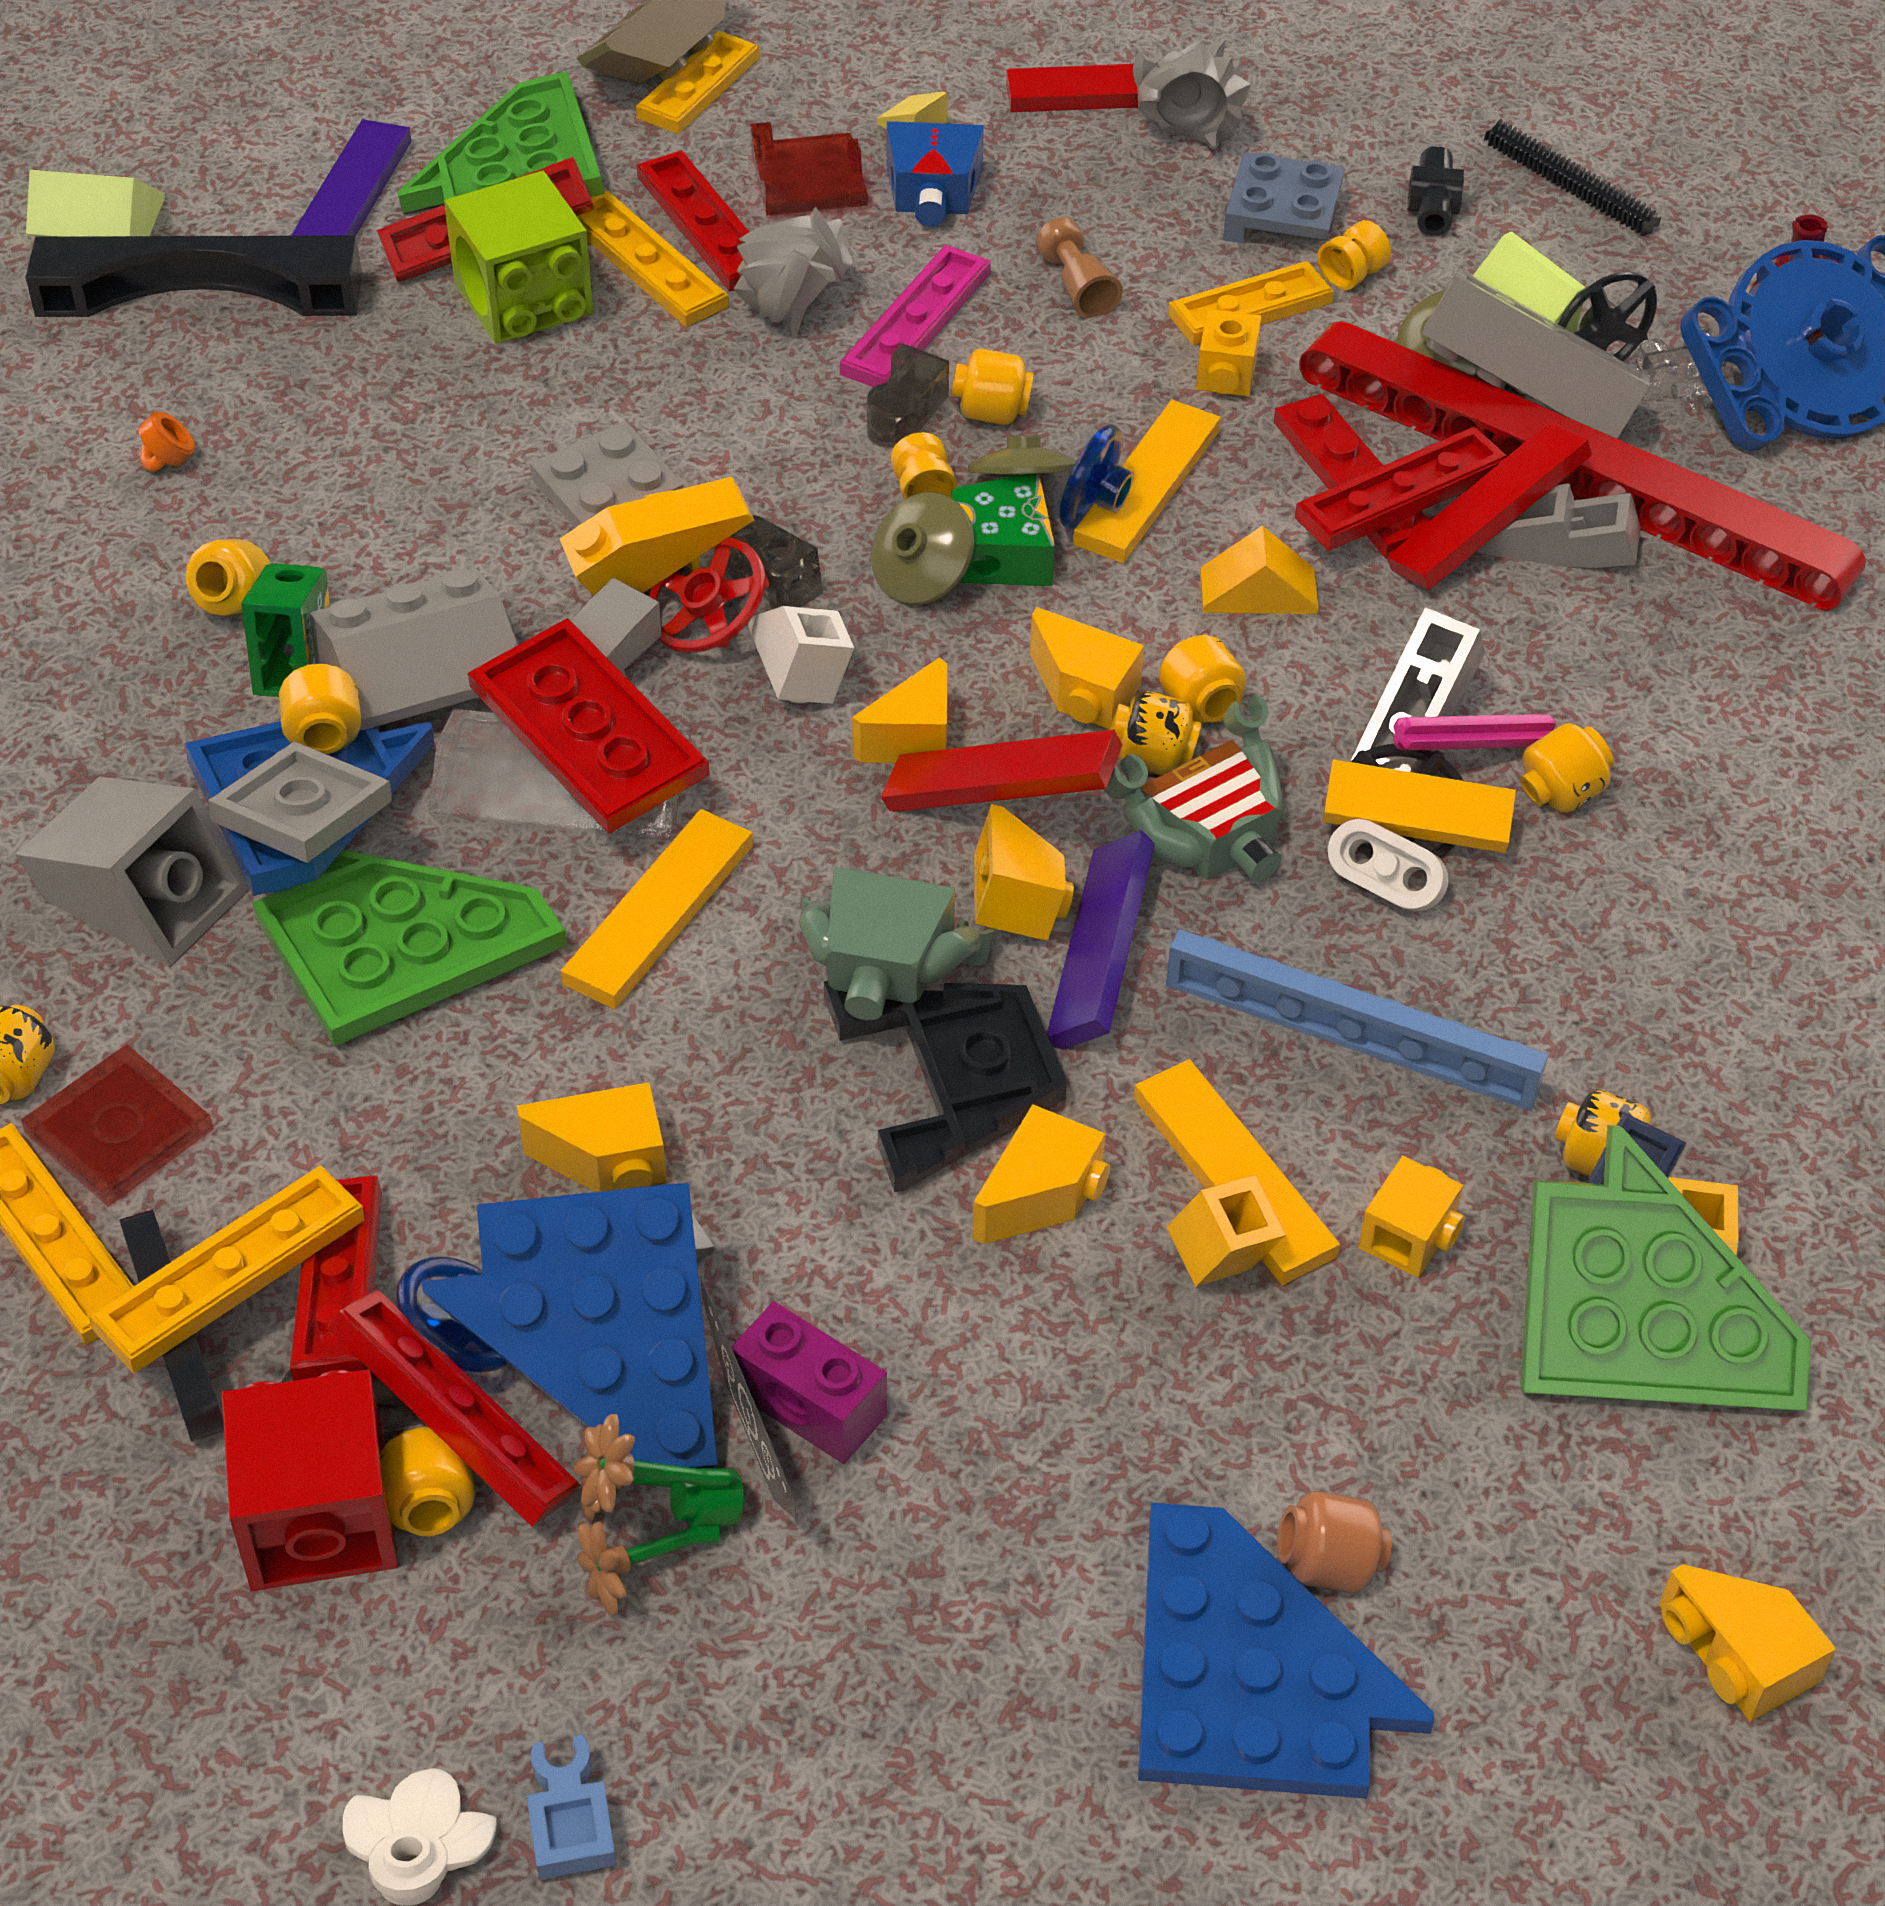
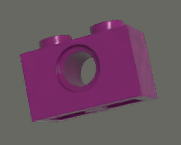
M775 1301L764 1310L731 1346L756 1408L844 1465L887 1416V1372Z

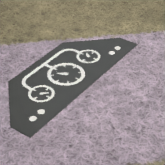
M700 1276L702 1299L726 1386L773 1499L796 1520L795 1498L709 1293Z

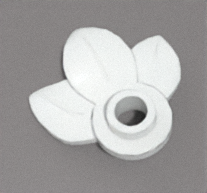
M432 1768L420 1770L406 1777L396 1786L391 1800L365 1795L354 1796L346 1805L343 1814L342 1832L348 1851L368 1862L370 1880L383 1897L391 1903L410 1906L431 1898L439 1889L447 1871L475 1864L483 1858L494 1841L497 1819L486 1813H460L461 1801L457 1782L444 1770Z

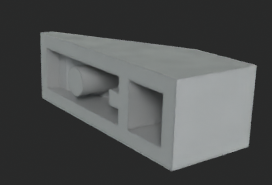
M1424 609L1352 759L1361 750L1366 751L1377 746L1394 744L1393 738L1395 733L1393 725L1400 717L1453 716L1485 655L1480 629L1430 609ZM1386 757L1376 760L1383 768L1413 772L1423 762L1409 757Z

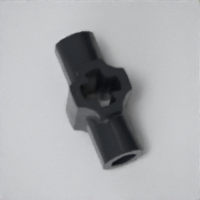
M1431 146L1425 149L1420 156L1419 166L1413 165L1411 168L1407 210L1418 211V228L1425 235L1440 236L1445 234L1451 227L1452 214H1460L1464 170L1453 169V155L1445 147Z

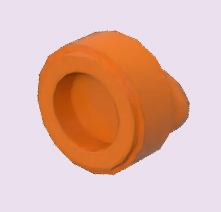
M155 411L151 413L139 426L138 432L143 441L140 461L143 468L147 471H159L165 464L179 467L195 452V442L188 429L175 417L165 412Z

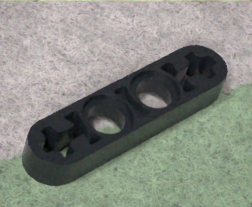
M153 1209L119 1220L139 1283L171 1262ZM193 1334L163 1354L191 1442L224 1431V1422L196 1335Z

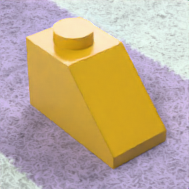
M1037 607L1032 613L1030 655L1057 710L1070 715L1078 722L1093 723L1110 730L1118 704L1128 706L1141 686L1144 645Z
M991 804L974 852L975 924L1048 941L1056 918H1066L1073 897L1074 885L1072 882L1066 881L1064 855L1003 806Z
M649 1082L517 1105L524 1154L595 1192L649 1187L651 1185L667 1183L664 1145Z
M1032 1104L974 1200L972 1239L986 1244L1075 1220L1086 1199L1096 1202L1108 1181L1111 1165L1103 1162L1106 1133Z

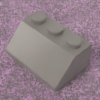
M477 568L451 570L436 579L413 585H395L380 594L357 600H339L330 607L309 612L316 664L323 663L341 668L351 675L358 686L361 731L478 698L479 696L469 686L468 672L518 645L500 594Z

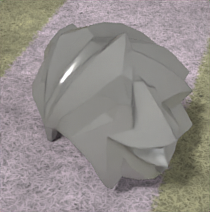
M1202 39L1180 52L1173 50L1162 58H1150L1141 51H1138L1133 66V76L1138 93V110L1142 115L1156 121L1163 131L1172 135H1185L1193 140L1206 143L1212 149H1216L1221 141H1226L1233 136L1242 120L1240 108L1248 97L1251 84L1241 78V60L1233 62L1232 57H1223L1226 40L1204 45Z
M815 207L808 216H799L777 224L765 225L739 238L743 244L738 245L737 248L743 261L737 269L740 279L734 290L743 301L760 314L761 318L769 317L773 323L786 320L791 338H796L807 307L825 288L840 285L842 276L852 265L853 261L843 236V222L841 219L825 221Z

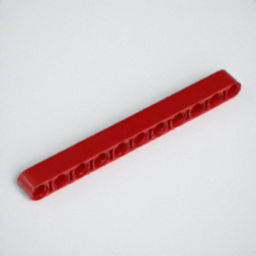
M1344 321L1332 323L1300 357L1299 369L1303 378L1309 384L1314 386L1321 384V389L1361 407L1368 405L1366 409L1409 428L1414 425L1416 426L1414 430L1438 441L1475 426L1502 452L1509 456L1549 422L1588 439L1593 455L1557 484H1569L1574 501L1631 493L1641 526L1640 530L1655 537L1660 534L1662 535L1660 539L1705 559L1712 557V562L1759 582L1762 579L1764 580L1762 584L1809 605L1813 602L1817 603L1814 607L1820 610L1828 611L1837 607L1865 569L1866 559L1863 551L1856 543L1846 537Z

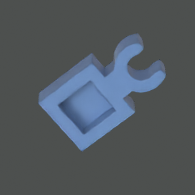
M583 1735L573 1736L575 1757L571 1763L563 1767H555L547 1762L543 1742L534 1743L532 1746L531 1761L534 1777L538 1785L545 1790V1792L527 1795L539 1880L617 1866L604 1781L585 1784L590 1776L592 1764L589 1745Z

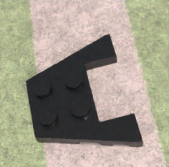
M828 980L824 981V999L840 1041L899 1027L906 1028L939 1115L878 1130V1148L894 1192L903 1191L1019 1126L1032 1104L1047 1110L1066 1099V1079L1027 985L944 983L943 991L924 990L920 999L912 1003L886 999L881 1017L875 1020H862L850 1015L846 1011L844 1004L848 992L834 990L828 985Z

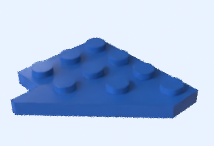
M281 721L187 742L185 747L188 764L208 803L209 799L290 743L284 736ZM429 721L382 733L379 732L377 727L359 730L356 739L346 748L326 755L389 780L392 795L434 747L433 727ZM372 816L308 863L221 825L219 827L253 896L268 892H283L291 889L293 886L316 881Z
M689 1182L477 1204L483 1274L422 1281L424 1295L586 1427H596L598 1424L603 1425L607 1416L617 1414L619 1418L618 1437L625 1434H631L635 1437L634 1446L630 1451L635 1460L697 1469L717 1467L718 1461Z
M1151 1502L1138 1781L1367 1799L1370 1787L1369 1729L1431 1734L1434 1724V1712L1224 1508Z

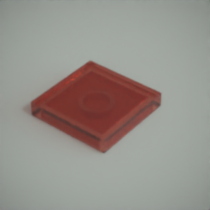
M125 1044L21 1119L25 1134L107 1207L118 1201L214 1129L211 1116L128 1044Z

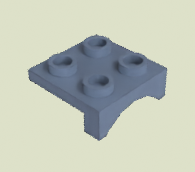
M1243 152L1225 213L1223 240L1244 243L1247 228L1327 240L1329 232H1332L1333 222L1335 221L1345 167L1332 166L1321 161L1307 162L1281 158L1270 153L1255 154Z

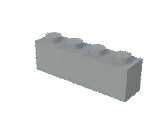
M1458 268L1422 332L1423 335L1430 338L1427 344L1430 349L1451 361H1456L1460 355L1476 364L1478 368L1475 373L1486 382L1502 389L1506 383H1509L1526 393L1524 399L1552 411L1556 410L1570 419L1614 438L1619 437L1650 387V377L1460 268Z

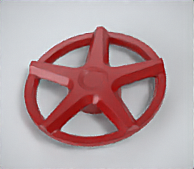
M727 538L714 546L715 552L708 568L697 569L688 576L673 573L652 587L649 595L652 599L658 600L660 591L664 586L678 594L680 601L684 605L665 626H661V637L658 640L663 645L682 653H698L716 647L725 649L729 646L730 639L749 623L762 601L765 588L769 587V581L761 558L747 543L735 538ZM731 548L741 551L748 558L752 566L753 576L729 581L724 578ZM750 593L749 599L740 614L727 626L723 609L725 603ZM699 617L704 619L711 634L709 637L691 641L674 638Z

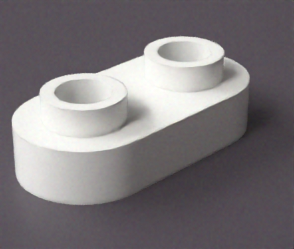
M1355 819L1345 822L1335 830L1330 838L1328 845L1329 861L1333 869L1340 876L1406 910H1428L1438 904L1447 891L1448 872L1438 856L1371 821ZM1363 843H1371L1373 847L1372 858L1364 864H1358L1355 859L1356 849ZM1417 870H1424L1427 874L1425 887L1419 891H1411L1408 885L1410 875Z

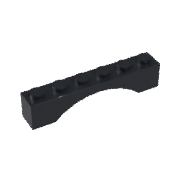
M356 235L40 236L34 239L25 278L35 317H90L111 306L139 297L170 291L198 289L233 291L259 296L284 305L302 316H357L362 271Z

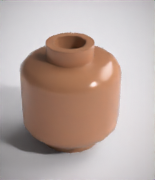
M1310 1491L1299 1500L1296 1506L1289 1505L1285 1509L1277 1536L1278 1557L1282 1563L1288 1565L1290 1573L1301 1584L1347 1593L1359 1592L1370 1583L1375 1572H1383L1388 1565L1392 1548L1390 1531L1387 1528H1382L1380 1515L1372 1502L1320 1491Z

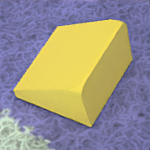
M945 92L911 95L879 116L877 124L887 129V121L947 123L948 94Z

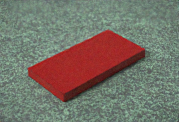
M568 618L468 672L470 688L608 834L710 776L709 761Z

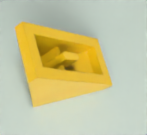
M1263 525L1200 567L1203 613L1318 614L1319 606L1315 568Z
M937 658L852 717L854 758L861 763H896L898 756L901 754L946 749L947 663L941 658Z

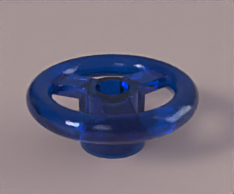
M1105 425L1092 436L1071 471L1059 509L1060 522L1066 529H1075L1093 504L1114 514L1117 513L1129 495L1135 474L1118 465L1123 447V434L1116 425Z
M443 1256L424 1258L415 1262L405 1270L399 1280L396 1301L398 1309L407 1317L417 1332L430 1344L445 1353L463 1371L491 1372L508 1365L509 1363L433 1302H418V1290L422 1281L435 1277L454 1278L482 1275V1269L464 1260ZM475 1343L482 1351L468 1349Z

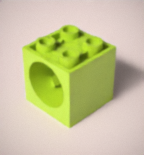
M544 170L444 200L454 283L494 344L514 338H521L530 333L561 323L572 322L593 314L587 230Z

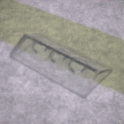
M453 709L436 744L428 812L430 816L671 842L681 793L608 834L495 713ZM682 734L691 743V734Z

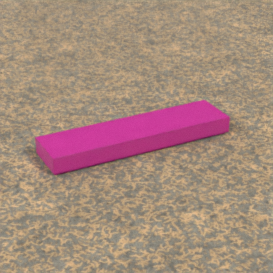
M944 245L840 361V375L879 389L886 387L887 382L895 373L897 381L991 274V261L952 246Z

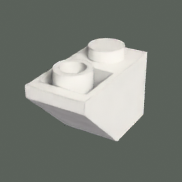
M782 606L754 615L748 623V628L778 700H788L794 703L816 702L833 704L854 650L839 612Z

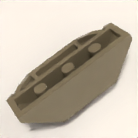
M644 0L576 59L583 68L598 76L641 84L659 74L662 80H665L687 64L683 58L687 51L690 55H693L714 40L710 31L725 19V0Z

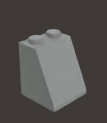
M99 776L15 854L45 901L169 967L250 889L231 849L216 824L211 821L210 814L195 788Z

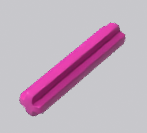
M1549 714L1400 717L1393 725L1395 733L1393 742L1399 750L1528 747L1553 731L1556 723Z

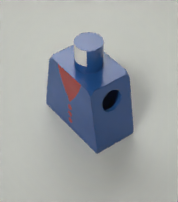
M887 121V171L895 211L915 212L917 221L922 225L930 227L941 224L945 220L946 214H967L983 170L984 125Z

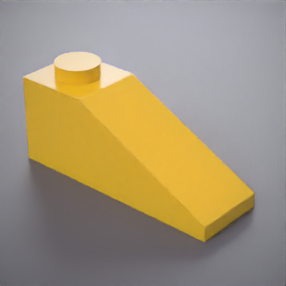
M727 477L607 507L561 537L560 541L575 577L593 596L612 578L644 593L753 522L754 518L738 484L732 477Z

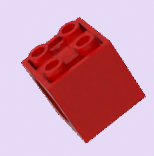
M370 1369L354 1372L333 1370L314 1378L281 1383L260 1381L252 1383L245 1388L222 1391L229 1519L250 1591L397 1569L395 1530L388 1512L380 1462V1451L386 1445Z

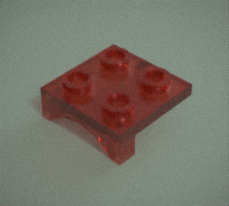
M771 122L750 124L751 155L766 216L813 211L815 207L817 210H828L868 205V193L862 175L861 149L859 148L858 138L853 139L851 133L773 140Z

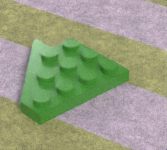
M568 71L520 82L397 191L402 212L407 213L444 204L445 199L515 179L573 156L590 197L605 194L598 165Z
M343 850L316 881L296 885L289 890L274 893L252 902L256 921L334 1047L567 946L564 927L537 888Z
M1607 1125L1604 1184L1533 1180L1520 1389L1524 1393L1807 1411L1811 1340L1624 1128L1616 1125Z

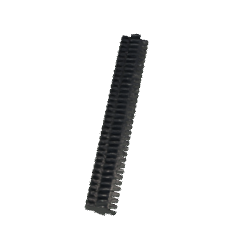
M1499 119L1492 129L1486 131L1484 140H1489L1488 146L1493 145V149L1498 148V152L1503 151V155L1507 154V157H1512V160H1517V163L1522 162V166L1527 165V169L1532 168L1531 171H1537V175L1541 174V177H1546V180H1551V183L1556 182V186L1561 185V189L1566 188V192L1571 191V195L1576 194L1577 198L1581 197L1580 200H1586L1585 203H1591L1590 206L1592 207L1596 206L1595 209L1601 208L1600 212L1606 211L1605 215L1611 214V218L1616 217V221L1621 220V224L1626 223V227L1631 226V230L1636 229V233L1641 232V236L1651 233L1653 228L1659 225L1661 217H1657L1658 214L1655 208L1651 210L1650 205L1645 208V202L1641 204V200L1636 201L1635 196L1631 198L1630 193L1625 196L1626 191L1620 193L1621 188L1615 190L1616 185L1610 187L1611 182L1605 184L1606 179L1600 181V176L1595 179V173L1590 176V170L1585 173V167L1581 169V165L1576 166V162L1571 163V159L1566 161V156L1561 158V153L1556 155V150L1551 152V147L1546 149L1547 145L1545 144L1541 147L1542 142L1536 144L1537 139L1531 141L1532 136L1527 137V133L1522 135V131L1519 130L1517 132L1516 127L1513 129L1512 125L1507 127L1508 122L1502 124L1503 119Z

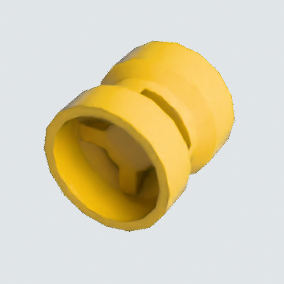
M1362 220L1346 229L1343 236L1334 237L1324 243L1318 250L1317 260L1323 277L1343 291H1347L1360 284L1366 277V274H1374L1386 267L1391 260L1392 251L1384 231L1372 221Z
M914 433L902 438L894 446L891 452V465L899 480V488L903 500L915 494L925 492L940 493L950 498L951 492L957 487V481L953 470L948 464V456L940 438L930 433Z

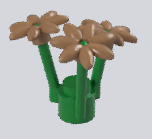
M617 1414L607 1416L603 1425L598 1424L596 1427H588L585 1430L584 1444L587 1452L585 1457L579 1459L573 1467L575 1474L584 1477L581 1484V1503L585 1517L593 1520L594 1514L600 1512V1506L604 1511L612 1512L615 1506L616 1489H620L621 1486L638 1484L671 1488L670 1505L673 1516L678 1521L685 1520L690 1528L625 1550L622 1545L607 1549L605 1533L600 1521L594 1523L591 1528L586 1522L579 1525L577 1530L578 1539L583 1551L578 1553L577 1562L583 1570L591 1572L588 1579L589 1596L593 1599L600 1598L606 1612L611 1615L618 1613L617 1599L627 1596L619 1576L629 1573L631 1565L693 1544L718 1543L720 1526H735L740 1520L744 1504L742 1480L735 1468L697 1469L635 1460L630 1453L634 1446L635 1437L631 1434L618 1437L619 1418Z

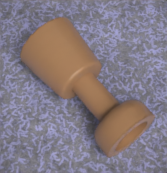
M1066 217L1056 218L1046 223L1038 233L1036 247L1039 253L1051 264L1064 265L1062 281L1079 316L1087 319L1111 313L1122 298L1123 287L1120 281L1097 257L1092 254L1081 253L1084 246V235L1074 220Z

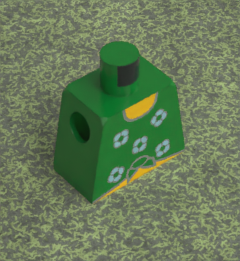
M1039 473L1022 474L956 487L951 492L950 498L960 504L966 511L974 532L972 558L960 582L1053 586L1055 545Z
M279 563L268 564L244 597L241 604L253 695L279 697V691L287 676L296 669L316 664L309 612L330 607L327 573L321 567ZM286 644L293 645L294 651L291 657L287 656L283 651Z

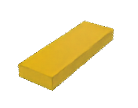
M717 31L713 35L714 40L699 52L691 55L686 60L687 64L665 79L636 105L637 119L679 134L760 58L759 46L730 34Z
M1304 261L1169 302L1168 315L1194 346L1201 344L1208 309L1262 315L1261 325L1332 304L1334 291L1310 262Z
M1333 759L1322 822L1342 825L1350 820L1364 819L1400 836L1506 853L1510 838L1516 790Z

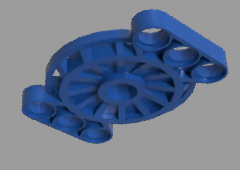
M1885 235L1874 237L1856 253L1838 245L1821 241L1801 240L1781 244L1761 255L1739 277L1729 298V303L1714 296L1705 297L1684 313L1680 322L1682 338L1730 438L1740 448L1748 451L1762 449L1780 436L1784 429V424L1793 430L1814 437L1844 439L1864 434L1885 422V404L1881 400L1885 396V274L1876 270L1871 261L1872 251L1880 252L1885 256ZM1794 254L1792 261L1778 268L1772 261L1778 257ZM1812 254L1822 255L1830 259L1836 260L1838 262L1836 263L1828 259L1813 258ZM1756 273L1757 285L1749 293L1745 292L1753 275ZM1699 313L1709 314L1717 321L1720 329L1718 337L1709 336L1702 331L1698 323ZM1816 330L1825 334L1826 337L1817 340L1812 346L1808 343L1807 337ZM1722 362L1733 363L1739 368L1743 377L1741 386H1735L1726 381L1721 371ZM1746 411L1756 412L1763 418L1766 425L1765 435H1757L1748 428L1745 422ZM1859 415L1871 419L1868 422L1850 425V421Z

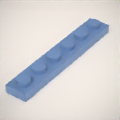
M1179 929L1170 946L1166 986L1506 1103L1530 1111L1533 1109L1540 1091L1549 1055L1547 1053L1529 1048L1520 1042L1508 1041L1467 1027L1458 1021L1446 1020L1405 1006L1392 999H1384L1343 985L1336 980L1322 978L1289 967L1274 959L1263 958L1224 945L1212 938L1201 937Z

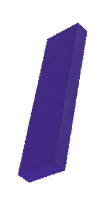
M362 119L291 236L357 235L412 142L410 127Z
M1142 830L1093 850L1047 1030L1049 1041L1058 1049L1064 1050L1110 1033L1155 844Z

